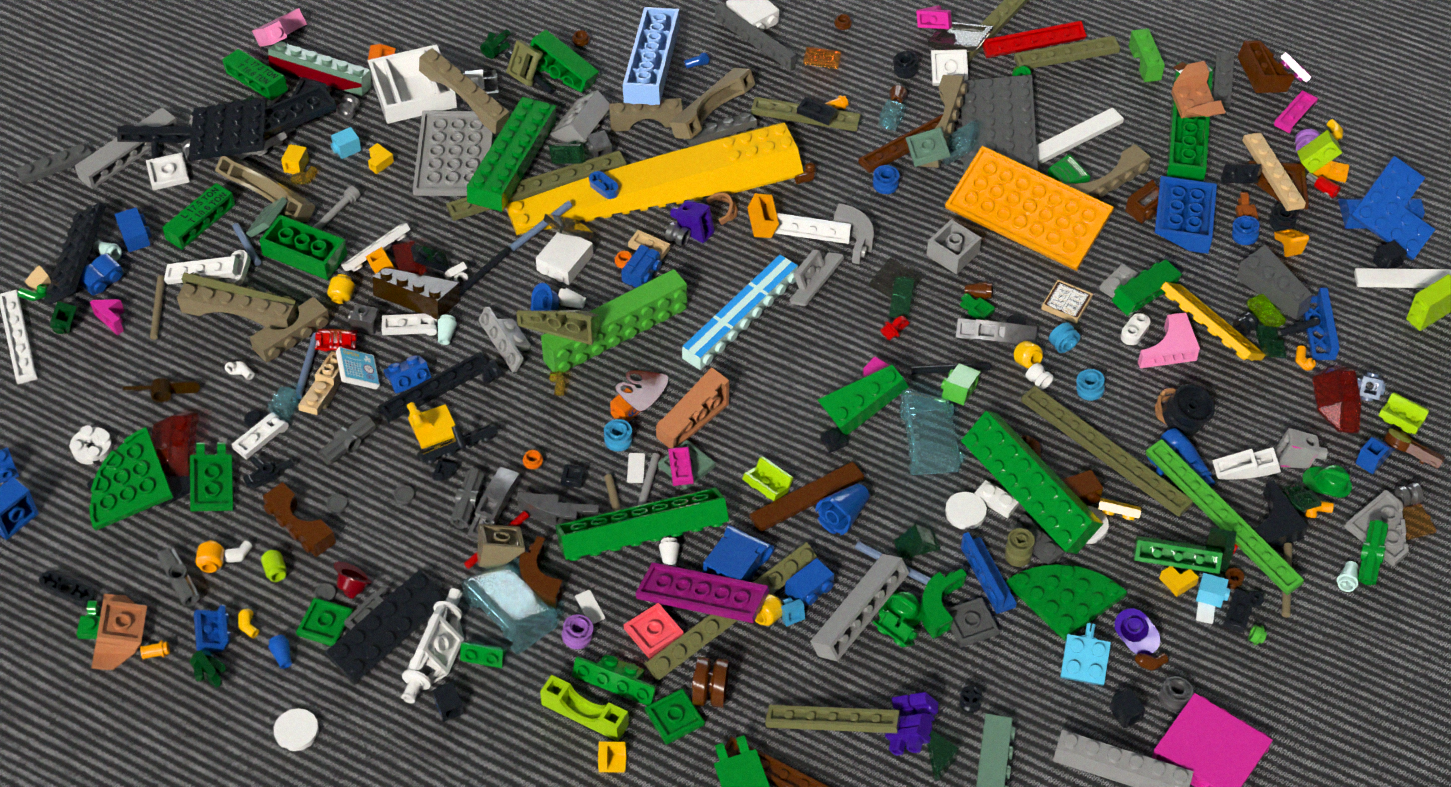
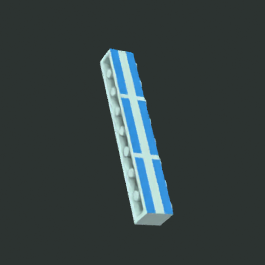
M782 255L775 258L682 346V359L699 370L705 365H709L718 353L723 352L727 344L733 342L742 330L747 329L750 323L755 318H758L767 306H771L774 300L779 295H782L790 284L796 282L794 272L798 269V265Z

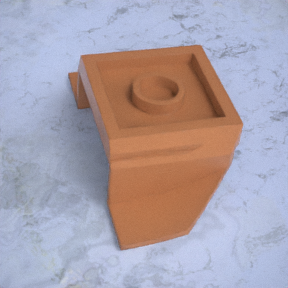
M1205 61L1187 64L1174 83L1171 94L1181 118L1209 117L1225 114L1221 100L1214 101L1208 87L1209 70Z
M104 594L91 668L114 670L137 652L138 648L141 647L147 606L134 603L126 595Z

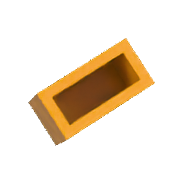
M755 193L747 207L754 237L772 238L779 225L773 196Z

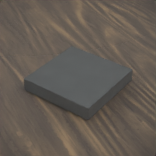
M982 597L946 609L953 618L951 631L960 648L997 636L1000 633Z

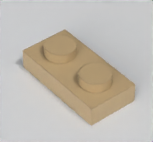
M637 230L628 241V247L637 250L640 245L649 247V249L658 251L660 253V261L670 250L669 243L640 230Z

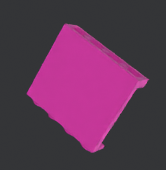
M1194 693L1154 749L1152 758L1194 771L1190 783L1194 787H1242L1265 752L1269 751L1273 740L1264 732L1257 731L1249 726L1244 720L1237 719L1229 714L1227 710L1217 707L1207 698Z

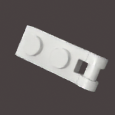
M427 314L382 315V335H436L437 326L435 324L437 319Z
M272 412L232 443V448L247 460L276 435L285 432L289 424L285 420H280L279 416Z

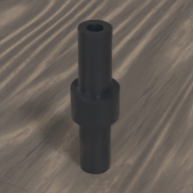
M1314 318L1305 322H1295L1292 326L1280 329L1281 336L1305 332L1308 328L1320 325V321L1318 318Z

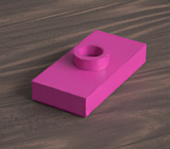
M689 447L668 449L673 486L693 484Z

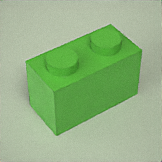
M958 364L955 369L950 370L948 378H944L942 382V398L964 406L977 387L981 371Z

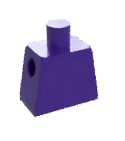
M685 201L679 208H672L670 216L677 219V223L681 228L686 227L690 229V237L704 244L714 233L710 206Z

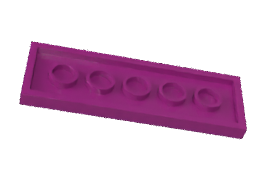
M652 562L635 594L637 599L754 623L769 593V587L767 585Z

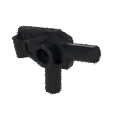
M253 456L251 462L258 469L252 474L245 475L243 480L247 487L257 488L277 480L280 472L294 466L291 459L276 465L275 462L264 464L257 456Z

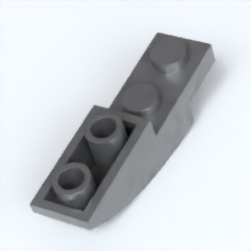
M958 318L956 338L1018 345L1023 341H1030L1036 344L1037 327Z
M503 467L499 468L477 506L475 518L467 534L469 538L478 540L479 524L496 525L502 510L506 508L520 473Z
M517 493L518 508L527 512L528 515L551 525L599 515L598 505L573 504L571 502L560 503L559 496L553 494Z

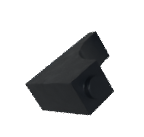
M1274 480L1267 482L1263 496L1269 507V517L1261 525L1255 527L1254 531L1273 550L1284 547L1285 543H1293L1303 539L1308 525Z

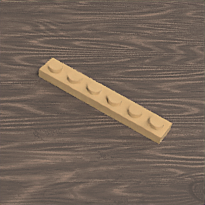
M1261 133L1244 135V144L1256 163L1261 164L1264 176L1285 209L1291 211L1305 208L1306 202Z

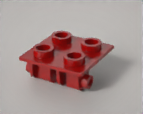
M318 329V332L315 334V350L330 351L341 347L355 351L358 330Z

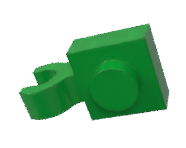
M967 293L961 297L963 301L960 303V306L968 309L967 313L975 319L987 320L995 311V307L982 298L975 300Z
M89 600L87 616H80L76 634L78 639H97L100 621L98 601Z

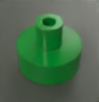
M1023 65L1015 67L1012 72V76L1031 75L1030 69Z

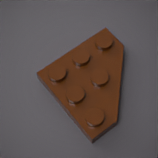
M1256 161L1248 162V164H1257ZM1281 163L1306 202L1303 210H1307L1309 202L1305 166L1303 164ZM1261 172L1259 183L1254 184L1282 203L1263 172Z

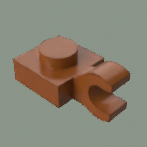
M1240 192L1239 205H1236L1235 209L1237 218L1251 216L1258 220L1255 204L1249 205L1248 192Z

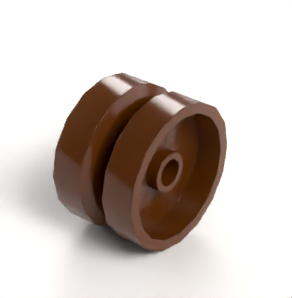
M698 656L692 682L693 705L704 706L707 703L708 694L711 693L710 703L712 707L724 708L728 685L729 660L717 659L713 672H711L710 658Z

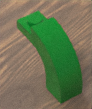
M963 569L956 572L952 571L945 577L941 572H938L928 581L924 589L920 604V617L923 626L933 639L951 629L953 618L944 608L942 599L964 586L967 574Z

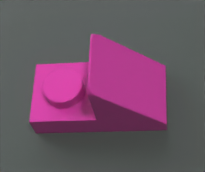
M940 5L916 11L918 28L950 29L952 27L951 10H941Z
M92 300L90 302L94 315L116 335L124 331L121 324L123 321L120 317L124 313L121 300Z

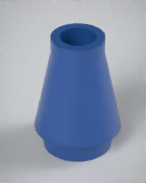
M285 635L272 637L269 640L268 648L279 664L280 669L290 667L292 661L289 639H286Z

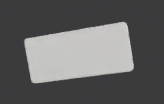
M629 453L628 483H643L644 453Z
M590 590L575 595L583 613L591 620L592 624L605 619Z
M1198 602L1196 621L1213 624L1215 606Z

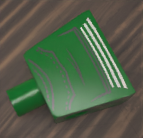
M1070 154L1048 169L1047 176L1063 184H1078L1090 181V175Z

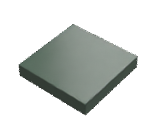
M941 127L906 137L915 167L950 157Z
M281 197L266 206L246 234L251 238L269 228L287 204V200Z
M685 440L677 448L689 447L693 484H695L715 467V462L690 441ZM668 454L658 462V467L672 478ZM693 484L681 485V486L687 490V489L690 488Z

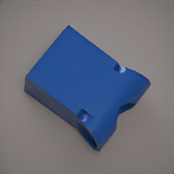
M728 524L724 537L720 539L703 562V573L750 582L759 566L769 560L773 554L774 546Z

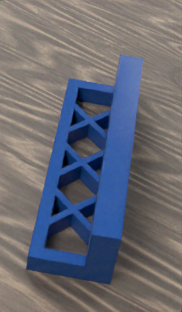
M1320 288L1318 295L1311 298V303H1316L1317 308L1313 310L1309 307V310L1303 314L1304 321L1310 320L1312 316L1320 320V325L1306 329L1312 360H1336L1340 347L1328 288ZM1315 331L1323 335L1320 340L1313 336ZM1320 346L1326 350V353H1316V348Z
M969 532L964 533L961 549L996 614L1016 608L1017 603L981 537L972 539Z

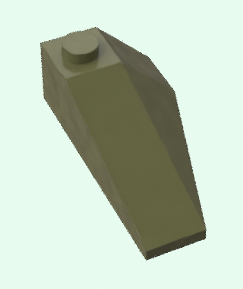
M518 310L516 313L517 323L520 327L593 345L600 329V315L582 310Z

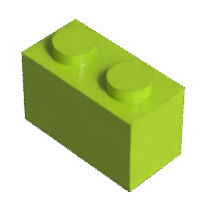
M1327 130L1299 149L1297 153L1301 163L1313 174L1342 154V150L1338 141Z

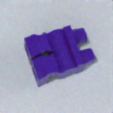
M926 692L910 694V696L892 697L893 708L900 710L898 733L885 734V737L890 741L889 751L896 756L903 755L906 746L908 751L920 753L922 744L930 743L931 721H935L934 716L938 713V702Z

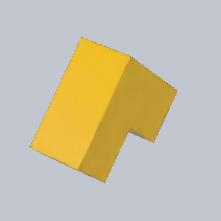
M376 143L369 148L371 159L368 160L369 169L374 173L378 174L394 162L393 154L380 144Z
M1169 566L1161 571L1159 579L1178 597L1197 585L1199 577L1191 569L1179 574L1174 567Z

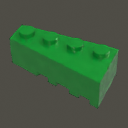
M545 29L532 38L530 46L543 52L536 70L540 72L545 71L550 74V77L563 80V84L581 93L595 84L599 71ZM530 56L528 65H530L533 56Z
M890 365L817 400L843 434L847 436L908 389L909 386L896 368Z

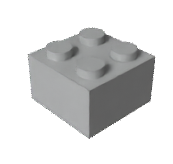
M951 219L928 240L926 256L957 274L979 254L981 237Z

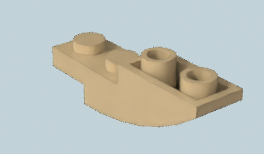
M331 351L316 372L315 382L298 404L299 411L318 415L322 408L327 409L341 383L336 352Z

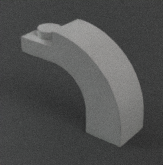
M839 203L834 215V221L851 224L850 234L856 239L852 263L860 264L861 258H865L867 252L872 253L873 225L869 218L860 210Z

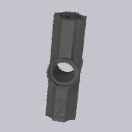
M363 415L348 428H340L335 433L334 439L318 451L319 456L327 465H331L346 452L352 453L356 451L360 446L361 440L376 429L372 419L367 415Z
M472 468L467 470L462 487L458 488L456 492L455 507L450 519L451 524L456 528L464 529V527H468L473 510L477 509L479 504L480 490L485 478L484 473L479 469Z
M169 548L163 550L158 559L182 605L191 607L197 604L200 595L175 549Z

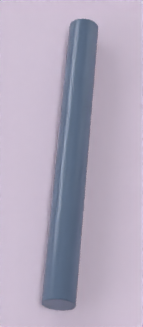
M569 201L565 202L509 245L512 251L518 249L569 210L572 204Z
M316 333L312 334L294 393V397L297 399L302 398L316 352Z
M859 541L855 546V549L876 560L883 554ZM906 566L909 571L907 576L927 585L931 579L930 577Z

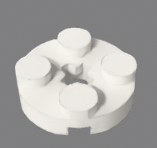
M87 425L74 435L69 447L75 460L82 464H94L93 461L106 459L112 451L110 434L106 430ZM95 443V446L88 448L89 444Z

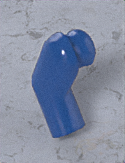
M701 53L699 56L684 60L688 69L694 66L707 65L710 58L707 53Z

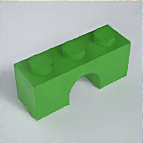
M1149 28L1132 30L1129 48L1134 58L1140 57L1139 71L1144 82L1161 80L1165 64Z

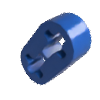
M595 171L589 175L590 187L607 199H614L618 196V184L601 171Z

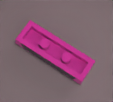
M1302 90L1275 120L1274 126L1290 133L1316 105L1318 98Z

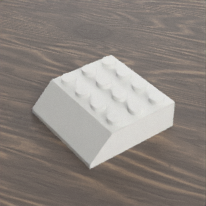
M437 44L368 60L374 88L387 124L422 116V111H444L457 108L455 91L441 83L430 81L419 71V57L431 48L441 54Z

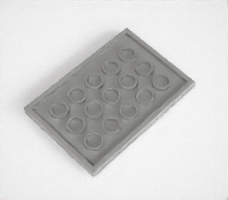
M422 111L413 196H467V184L493 143V132L481 123L474 111Z

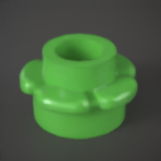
M1254 625L1252 627L1248 640L1253 642V645L1262 644L1265 641L1267 632H1265L1264 626Z

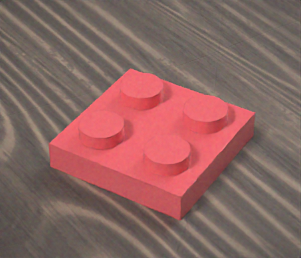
M659 603L624 624V630L648 658L656 655L684 634L682 629Z

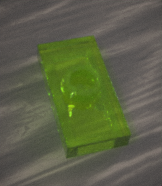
M1264 294L1247 300L1246 305L1269 331L1285 324L1286 319Z

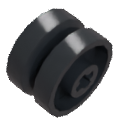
M1186 384L1179 387L1163 406L1162 415L1170 429L1176 428L1185 436H1191L1199 432L1211 420L1215 413V404L1206 390L1197 385Z

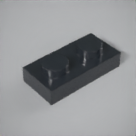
M805 97L797 107V113L829 126L837 115V109Z
M1225 164L1221 176L1222 183H1259L1262 166L1261 164Z
M415 243L410 248L414 262L442 272H446L449 268L446 255L443 252Z

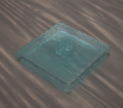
M972 121L953 132V134H950V144L948 147L950 157L942 161L944 164L948 165L973 150L979 125L977 122Z

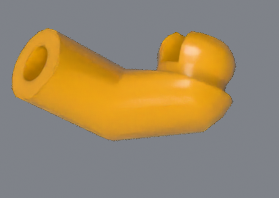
M1315 501L1306 506L1305 515L1309 518H1316L1317 511L1332 513L1334 504Z

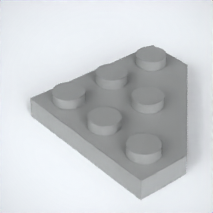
M1387 490L1382 492L1345 524V528L1364 543V541L1366 542L1370 521H1383L1388 524L1384 560L1394 567L1408 554L1405 519H1403L1402 514L1403 504Z

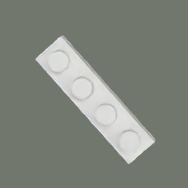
M777 213L779 222L775 231L777 234L849 244L851 224Z
M408 224L398 225L341 266L345 271L352 270L354 272L363 266L362 263L367 260L365 256L380 247L385 251L392 246L391 243L394 240L399 241L406 237L405 233L410 230Z
M236 256L167 264L164 281L167 284L183 283L181 278L184 272L189 274L194 272L205 278L235 277L239 260Z

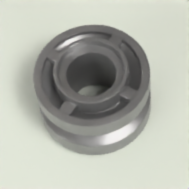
M1169 677L1163 683L1159 693V701L1166 709L1173 712H1181L1193 696V687L1184 678Z

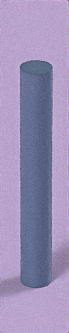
M235 223L232 227L254 265H260L261 260L240 224Z

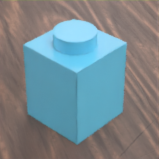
M351 127L331 135V148L341 159L361 151L359 137Z
M1203 573L1196 601L1221 608L1223 600L1227 601L1230 594V589L1227 588L1228 579Z

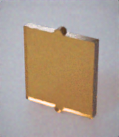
M1421 504L1403 508L1402 514L1403 519H1405L1406 541L1436 533L1437 530L1430 520L1431 517L1426 514Z

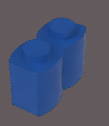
M107 253L102 254L91 264L84 267L79 284L91 295H97L103 292L109 284L120 280L123 275L121 265Z

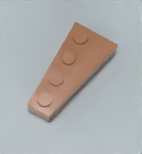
M711 367L672 410L657 423L656 438L670 449L677 448L685 440H688L729 405V380Z

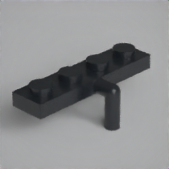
M148 125L117 126V142H151L152 159L159 158V143H183L191 138L192 127H169L165 125L160 127Z
M489 424L463 435L459 425L452 426L454 439L418 452L417 456L419 461L426 462V464L436 462L439 456L444 454L445 457L457 453L456 450L459 448L468 449L475 446V442L479 440L484 442L493 439V435L498 433L497 427L494 424Z

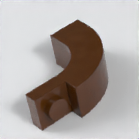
M537 536L534 544H530L528 552L524 551L520 555L519 566L522 585L533 600L544 606L557 609L564 592L563 580L548 577L539 570V565L546 551L545 538Z

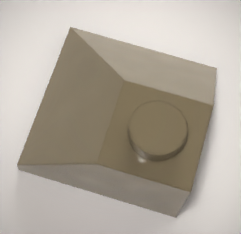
M479 524L477 548L479 567L487 569L501 568L525 551L520 527Z

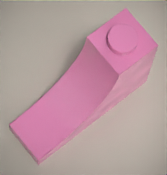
M298 8L252 30L261 47L272 45L287 38L288 34L307 25Z
M1186 313L1167 315L1164 326L1166 336L1157 345L1141 350L1138 364L1140 368L1197 361L1200 347Z

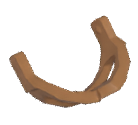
M719 192L706 198L708 204L715 200L730 204L727 214L719 219L721 225L737 217L738 208L728 194Z
M1174 388L1164 389L1158 395L1155 405V415L1164 424L1166 423L1162 415L1161 403L1171 397L1165 396L1166 394H1174L1176 391Z

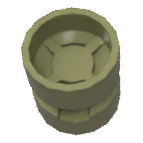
M1016 528L1007 537L1004 554L1006 561L1012 566L1023 567L1032 558L1035 539L1029 530Z

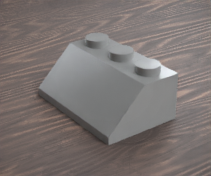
M598 90L577 99L550 135L573 145L580 142L585 143L588 141L587 135L595 131L600 125V120H603L608 115L607 111L609 110L610 103Z

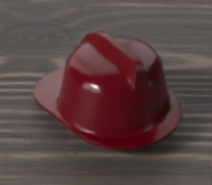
M341 561L333 564L338 572L337 587L350 599L362 594L367 584L372 583L361 569L352 564Z

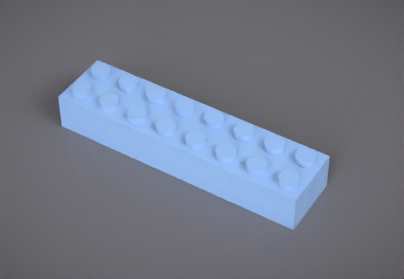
M644 7L623 82L624 103L660 105L680 27L679 9Z

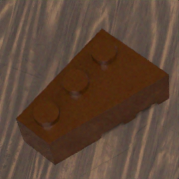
M1260 40L1244 41L1237 56L1255 93L1288 92L1295 76L1292 73L1288 74L1284 70V65L1281 62L1278 63L1273 58L1274 54Z

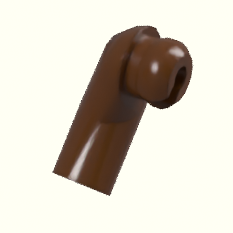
M807 163L804 173L795 176L796 184L810 182L814 179L816 174L814 163Z
M1028 435L1022 436L1021 438L1042 459L1040 443Z
M1138 653L1135 656V662L1140 667L1149 671H1154L1169 661L1165 653H1161L1156 657L1143 653Z

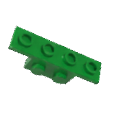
M605 655L598 663L579 656L575 658L572 677L647 706L653 703L656 686L641 681L645 670L635 664L626 663L618 660L615 656Z

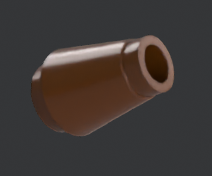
M896 85L890 89L891 104L897 107L905 100L907 91L903 86Z
M986 281L965 285V293L978 299H992L993 283Z

